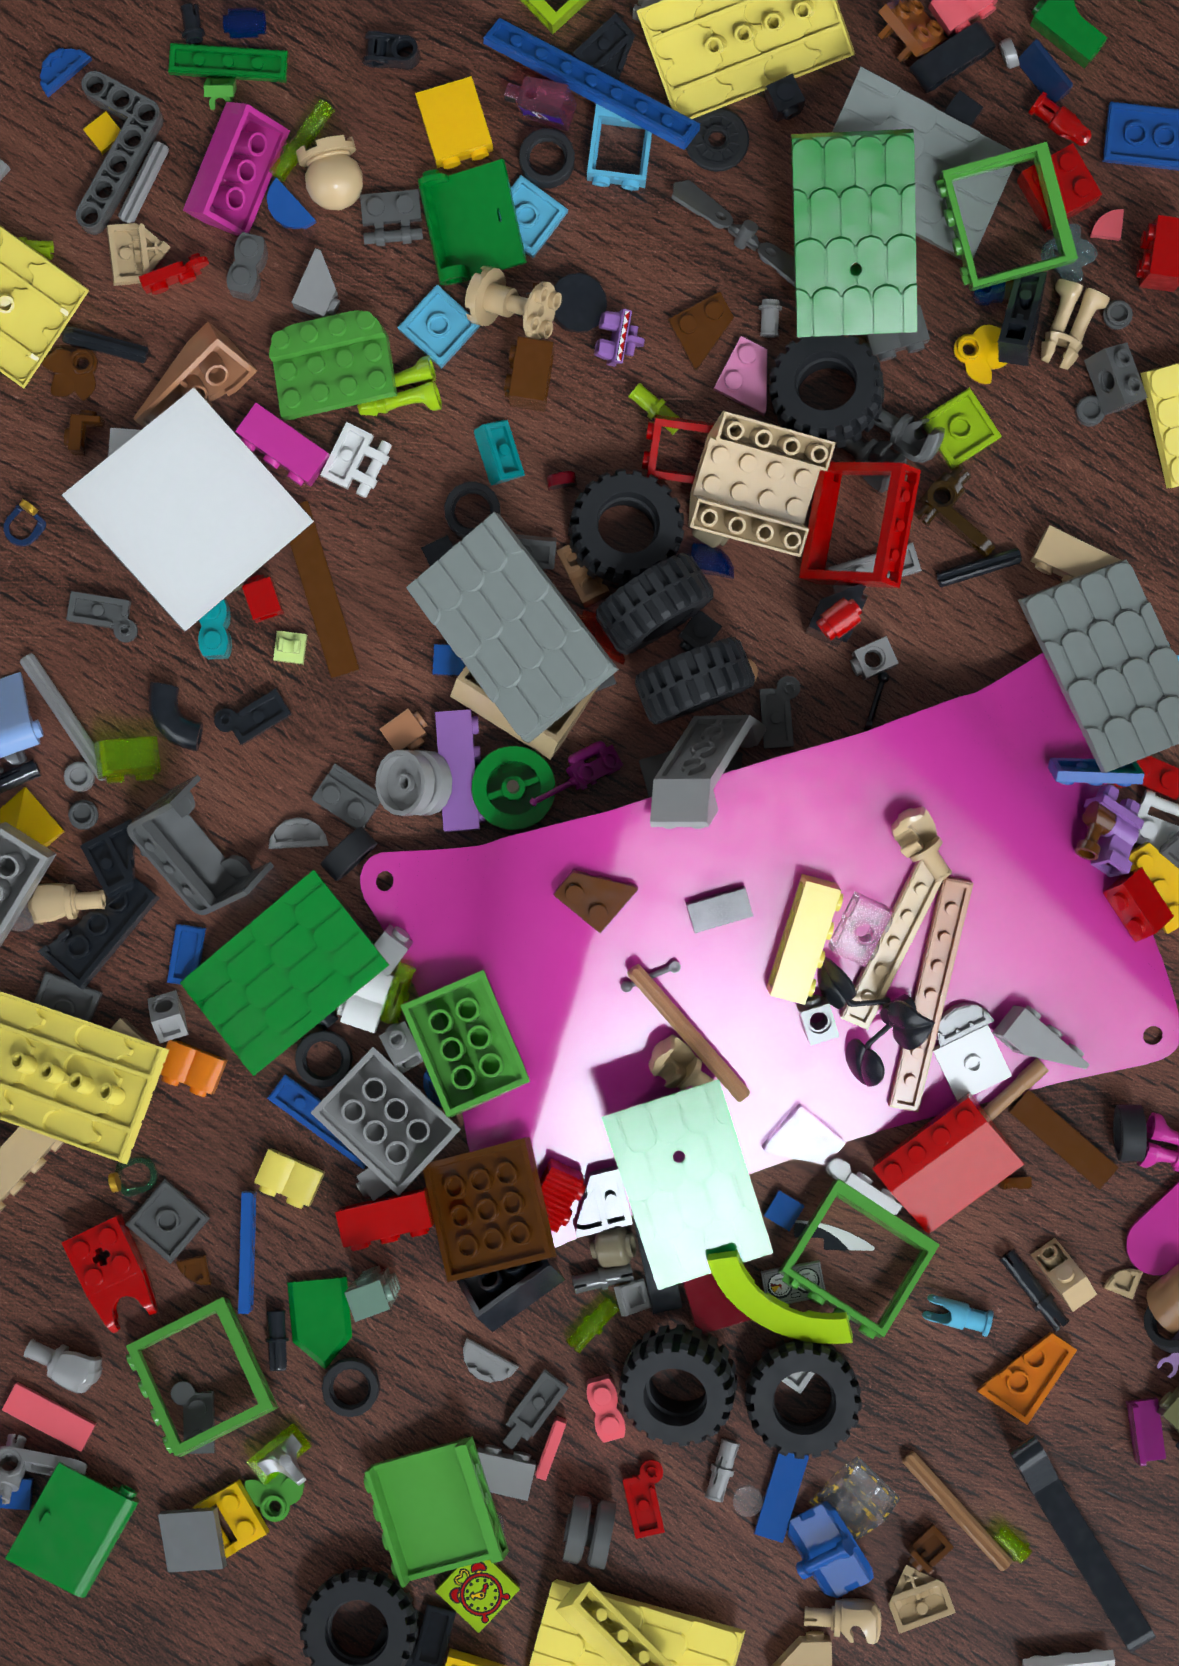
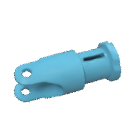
M934 1294L928 1295L927 1299L931 1303L941 1305L950 1312L936 1314L924 1311L922 1313L924 1319L960 1330L968 1328L982 1332V1336H988L994 1311L988 1310L985 1312L970 1308L969 1304Z

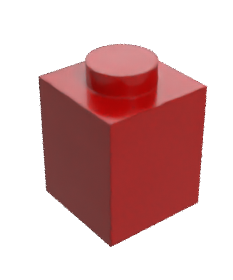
M264 574L251 577L247 580L248 584L242 586L252 618L256 623L284 614L277 590L270 576L265 578Z

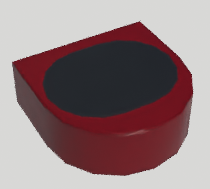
M573 471L554 473L546 478L548 491L577 486L576 475Z

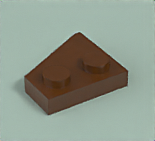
M718 292L668 319V323L694 371L702 365V362L717 344L721 335L734 320V316L721 292Z
M572 870L554 891L553 895L596 931L601 933L638 891V886L632 883L625 884L613 881L611 878L591 876L586 872Z

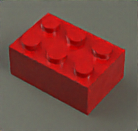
M427 1187L403 1192L399 1196L395 1194L378 1198L374 1201L369 1200L343 1206L335 1212L343 1248L351 1246V1251L368 1248L371 1245V1241L379 1239L381 1244L395 1242L401 1237L400 1234L409 1232L410 1237L428 1234L430 1227L434 1225Z

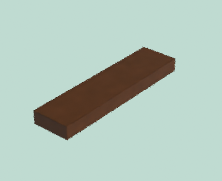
M1029 1089L1025 1090L1008 1110L1012 1116L1098 1190L1105 1185L1119 1168Z

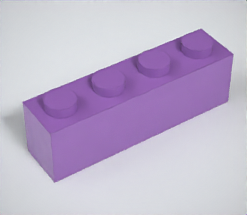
M471 709L435 712L438 754L444 757L452 775V793L447 804L442 808L444 832L480 830V823H486V821L476 808L472 797L473 775L476 770V764L481 762L480 746H474V734H479L478 716L472 717Z

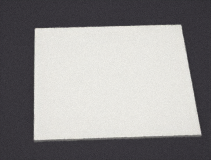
M192 388L61 495L184 632L314 522L195 388Z

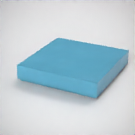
M520 175L511 187L524 252L531 258H534L566 216L568 209Z
M436 285L397 328L424 354L430 355L432 361L442 369L478 330L480 325L471 323L466 314L470 313L439 285Z

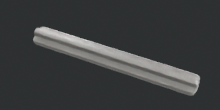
M30 653L20 660V664L97 779L103 781L113 774L112 769L36 656Z

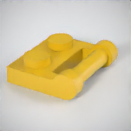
M240 1479L192 1507L193 1509L210 1508L215 1504L217 1505L237 1539L231 1543L221 1527L226 1558L270 1532Z

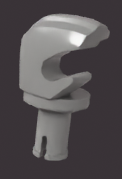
M31 1339L24 1352V1357L47 1366V1377L51 1378L53 1382L74 1393L87 1392L99 1380L102 1374V1357H89L78 1352L69 1351V1346L64 1344L54 1350Z

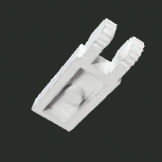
M834 1158V1160H829L826 1163L825 1170H827L829 1176L832 1175V1178L835 1180L840 1179L893 1215H897L902 1206L896 1202L897 1199L890 1191L883 1188L880 1192L871 1186L873 1181L861 1172H857L856 1175L851 1173L850 1164L845 1161L843 1162L842 1159Z

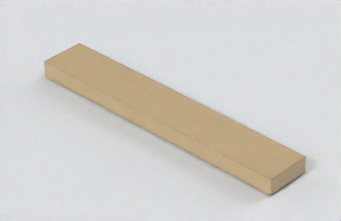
M923 861L915 863L854 985L856 996L852 1000H875L885 997L942 881L935 882L934 877ZM846 1004L839 1016L868 1030L880 1005L849 1007Z

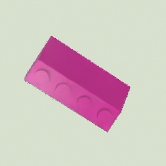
M226 102L183 211L205 224L239 236L242 232L249 233L290 130L246 103Z

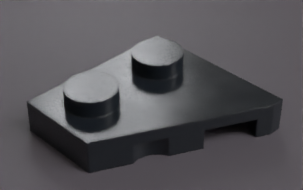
M615 13L572 53V56L619 80L636 35Z

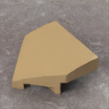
M137 223L107 225L113 286L141 283L138 276L152 272L171 247L154 236L142 223L140 225Z
M908 1565L905 1566L889 1602L899 1634L956 1613L945 1583L922 1572H918Z

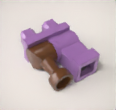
M1110 784L1100 786L1096 797L1086 799L1084 804L1086 809L1084 814H1082V820L1088 826L1085 839L1078 841L1075 853L1084 859L1092 860L1091 865L1108 877H1114L1130 872L1132 862L1129 860L1133 845L1138 839L1139 829H1142L1144 820L1138 817L1140 804L1129 798L1121 800L1120 804L1117 803L1119 789Z

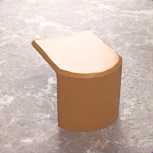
M1179 1263L1147 1289L1146 1297L1149 1309L1155 1319L1172 1334L1179 1330Z

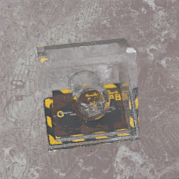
M856 1456L842 1466L809 1502L816 1506L827 1501L837 1510L851 1535L857 1541L884 1523L901 1498L860 1457Z

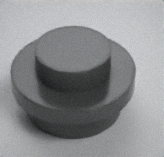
M1122 300L1109 302L1102 314L1104 323L1114 330H1121L1127 327L1133 316L1130 305Z
M79 800L70 807L68 817L74 827L86 830L92 828L97 823L99 812L92 802Z

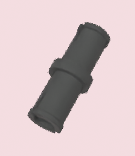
M630 1263L625 1266L605 1269L600 1266L597 1267L596 1271L571 1276L575 1294L602 1288V1291L608 1290V1286L634 1281Z

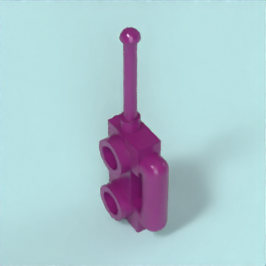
M596 741L571 754L568 757L570 766L565 769L570 779L536 798H531L530 804L537 806V803L569 787L575 786L576 790L580 788L585 790L588 788V784L594 785L597 783L596 780L620 770L623 763L613 745L606 747L603 741ZM593 756L597 758L590 763H584L585 760Z

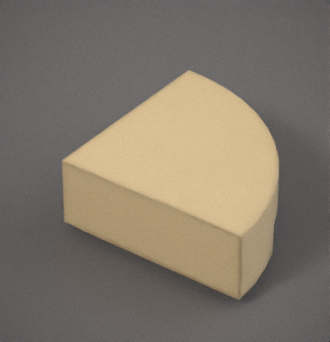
M1132 1268L1119 1270L1106 1280L1103 1288L1133 1299L1143 1272Z

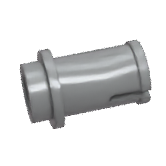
M763 299L762 305H759V310H761L760 336L768 338L779 337V311L782 310V306L779 305V300Z

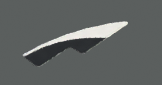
M796 1220L794 1223L795 1238H799L808 1221ZM821 1223L811 1237L823 1238L825 1250L873 1251L875 1249L865 1240L847 1231Z

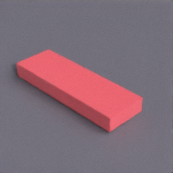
M19 1382L14 1385L2 1408V1411L80 1452L83 1451L97 1424Z

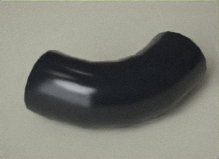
M150 682L149 713L156 729L170 743L197 752L201 744L203 722L188 719L181 713L178 706L179 687Z

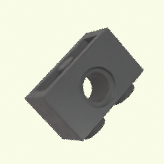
M1128 343L1104 348L1084 360L1104 416L1126 410L1148 398Z

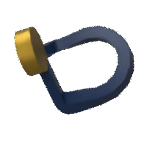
M24 499L14 507L11 514L6 518L3 530L6 539L11 544L23 547L32 544L46 528V522L37 514L38 509ZM21 511L28 512L38 522L32 534L23 540L14 538L10 533V525Z

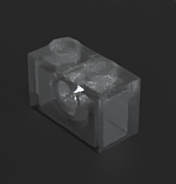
M855 891L828 944L832 952L866 967L868 961L873 960L878 953V941L882 933H887L891 927L893 917H891L892 912L889 907ZM864 924L870 925L869 932L866 935H856V930L859 926Z

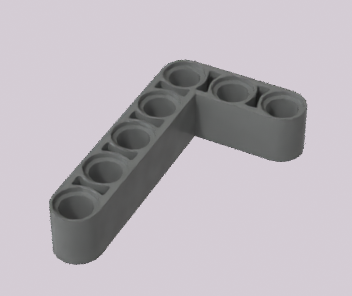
M90 71L85 74L81 82L82 89L88 100L99 108L125 121L76 211V219L82 229L87 234L98 235L108 225L162 128L164 119L157 103L101 72ZM94 84H104L103 89L99 93L90 92ZM121 97L130 98L126 106H116V102ZM145 112H155V117L152 120L143 121L141 119ZM133 136L141 137V141L137 146L130 147L127 145L128 140ZM126 162L127 166L124 171L119 173L113 171L116 163ZM103 188H112L113 191L109 197H99V193ZM88 214H98L96 222L92 224L85 223V218Z

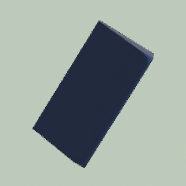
M1036 39L1018 58L1019 67L1041 94L1043 91L1046 92L1047 98L1057 103L1069 94L1073 83L1040 41Z

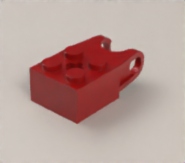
M122 1214L61 1243L86 1297L112 1333H116L121 1329L117 1304L122 1297L130 1296L137 1299L149 1315H154L158 1312L146 1264L126 1226ZM100 1248H102L103 1252L108 1250L110 1256L106 1258L107 1262L99 1258Z

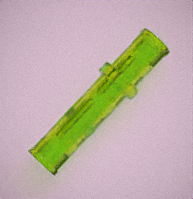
M322 99L318 101L293 139H291L289 144L285 143L282 147L283 152L269 169V172L275 178L277 177L278 180L285 182L292 169L298 163L296 151L302 146H306L307 150L325 123L335 112V109Z

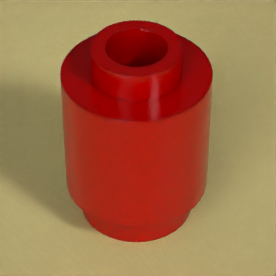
M843 597L820 615L821 619L816 624L828 640L832 641L834 638L839 639L861 622L859 615L863 612L853 599L847 601Z

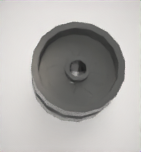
M575 1494L571 1514L568 1513L564 1532L563 1562L578 1564L582 1559L584 1547L587 1546L589 1547L587 1556L589 1567L605 1569L617 1502L601 1500L597 1505L595 1517L593 1518L590 1517L592 1508L590 1497Z

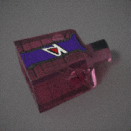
M525 76L522 86L509 83L505 90V101L515 103L523 117L567 132L569 131L577 102L568 85Z

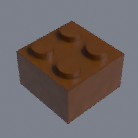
M518 336L517 345L511 344L509 362L510 368L513 371L512 374H506L504 386L505 397L509 398L510 407L545 412L554 360V342Z

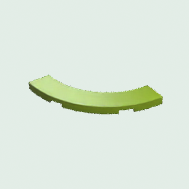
M738 1250L708 1254L707 1261L710 1270L720 1289L741 1312L761 1326L789 1338L820 1344L853 1343V1335L847 1312L822 1313L809 1310L802 1312L790 1308L789 1304L777 1299L768 1292L764 1293L754 1283L755 1280L746 1270Z

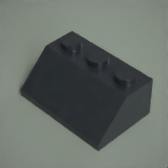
M548 1258L457 1280V1283L477 1319L494 1332L565 1281V1278L554 1259Z

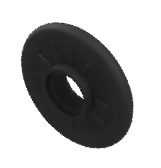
M719 108L693 119L700 123V130L686 150L695 164L708 171L720 172L729 170L741 162L749 147V133L744 121L736 113L725 108ZM719 132L723 134L726 140L725 143L720 147L712 146L708 139L712 133Z

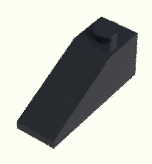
M1039 272L1014 280L998 340L999 362L1028 366L1034 345L1047 272Z

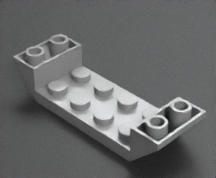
M751 715L694 716L653 780L650 815L651 827H664L666 829L676 827L701 829L709 827L718 812L714 787L739 746L742 748L757 746L766 732V726Z

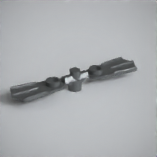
M689 179L674 183L671 197L674 201L696 215H701L709 220L714 227L718 229L728 228V233L736 238L734 245L737 248L745 249L748 246L753 251L758 248L760 259L765 264L771 265L777 270L779 275L795 287L794 257L771 243H760L757 235H755L758 231V226L755 222L745 220L742 225L734 224L731 214Z

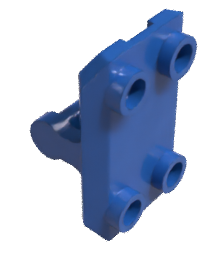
M827 1501L790 1519L788 1537L802 1558V1561L796 1563L797 1572L802 1579L805 1580L813 1575L823 1593L839 1598L849 1591L869 1583L874 1578L873 1569L837 1510Z

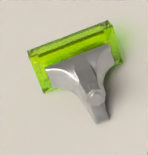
M291 1423L249 1458L246 1463L264 1486L280 1473L288 1476L300 1486L306 1481V1478L299 1468L297 1458L312 1446L295 1424Z

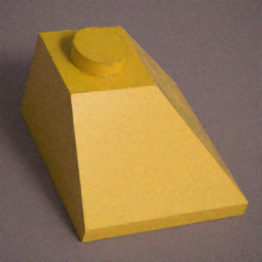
M24 787L0 808V824L7 822L45 847H48L65 832L27 787Z

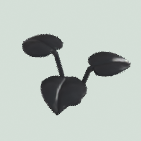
M825 956L823 965L818 971V985L822 996L827 998L830 1005L837 1009H842L846 1004L849 1007L883 1005L880 1010V1017L886 1025L870 1038L865 1045L857 1038L851 1040L846 1047L845 1053L846 1061L852 1074L862 1084L867 1085V1087L876 1086L882 1082L885 1068L880 1056L871 1049L872 1044L893 1027L892 1031L896 1042L907 1050H913L925 1042L935 1022L921 1015L916 1009L915 1002L907 994H902L893 1000H890L888 996L875 1000H852L856 996V990L852 981L840 967Z

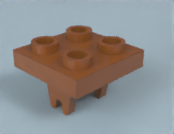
M895 0L885 4L879 10V14L888 23L878 34L881 40L885 37L888 38L895 31L906 45V48L897 57L900 62L904 59L907 60L912 54L918 57L930 52L948 40L943 34L940 24L930 19L919 0Z

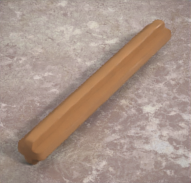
M914 1451L909 1452L903 1458V1464L1000 1571L1006 1570L1013 1562L1010 1556Z

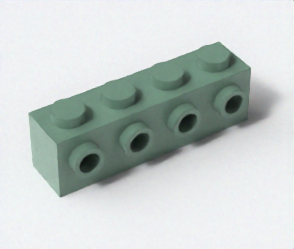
M378 1265L364 1270L360 1277L352 1282L346 1290L345 1296L355 1322L391 1309L398 1297L399 1290H401L396 1273L390 1274L388 1268L381 1270Z

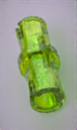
M400 962L397 965L398 968L392 985L389 988L382 1015L380 1016V1020L385 1023H398L402 1011L400 1005L409 1000L410 994L408 990L416 968ZM400 982H402L403 985L399 993L396 1005L394 1006L393 1002L397 994Z
M607 1296L590 1316L586 1315L583 1318L584 1322L566 1339V1342L571 1347H574L577 1353L580 1354L582 1349L596 1334L600 1335L603 1332L602 1328L620 1311L619 1307L612 1303V1300Z

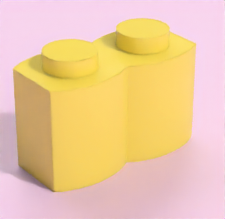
M270 1148L266 1153L254 1183L260 1185L259 1191L275 1197L276 1193L282 1194L287 1197L286 1203L302 1209L304 1205L310 1206L325 1171Z

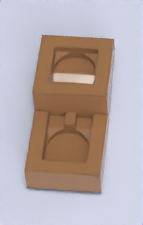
M570 545L556 551L584 608L611 595L608 587L602 584V578L596 576L593 579L587 575L588 569L585 566L580 568L576 562L577 555L571 552Z

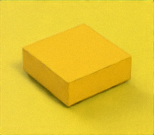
M106 111L83 129L102 155L111 149L121 131Z

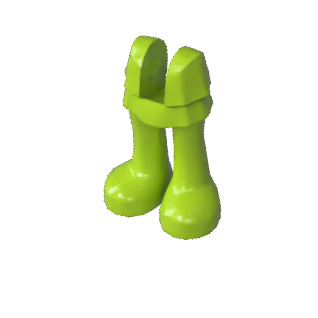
M430 355L421 357L413 367L394 374L396 387L416 382H424L425 384L398 392L397 396L357 405L360 415L377 416L378 413L387 414L390 410L414 403H424L431 411L441 410L442 401L438 387L434 382L436 381V373Z

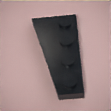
M135 878V885L106 899L105 909L90 911L82 917V921L70 930L66 929L58 935V939L48 946L45 945L37 952L75 985L84 990L160 897Z

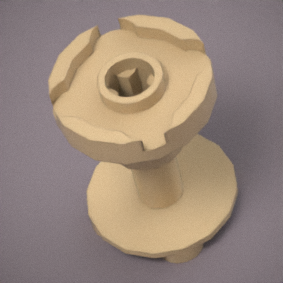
M482 266L480 268L482 269L481 274L475 273L473 275L465 297V307L470 308V314H466L471 323L489 326L496 320L498 315L511 317L515 313L523 316V328L528 338L539 340L541 338L548 339L553 331L552 321L555 311L561 305L562 296L561 293L555 291L554 286L550 282L539 283L530 293L529 298L519 296L515 288L506 286L504 273L499 268Z

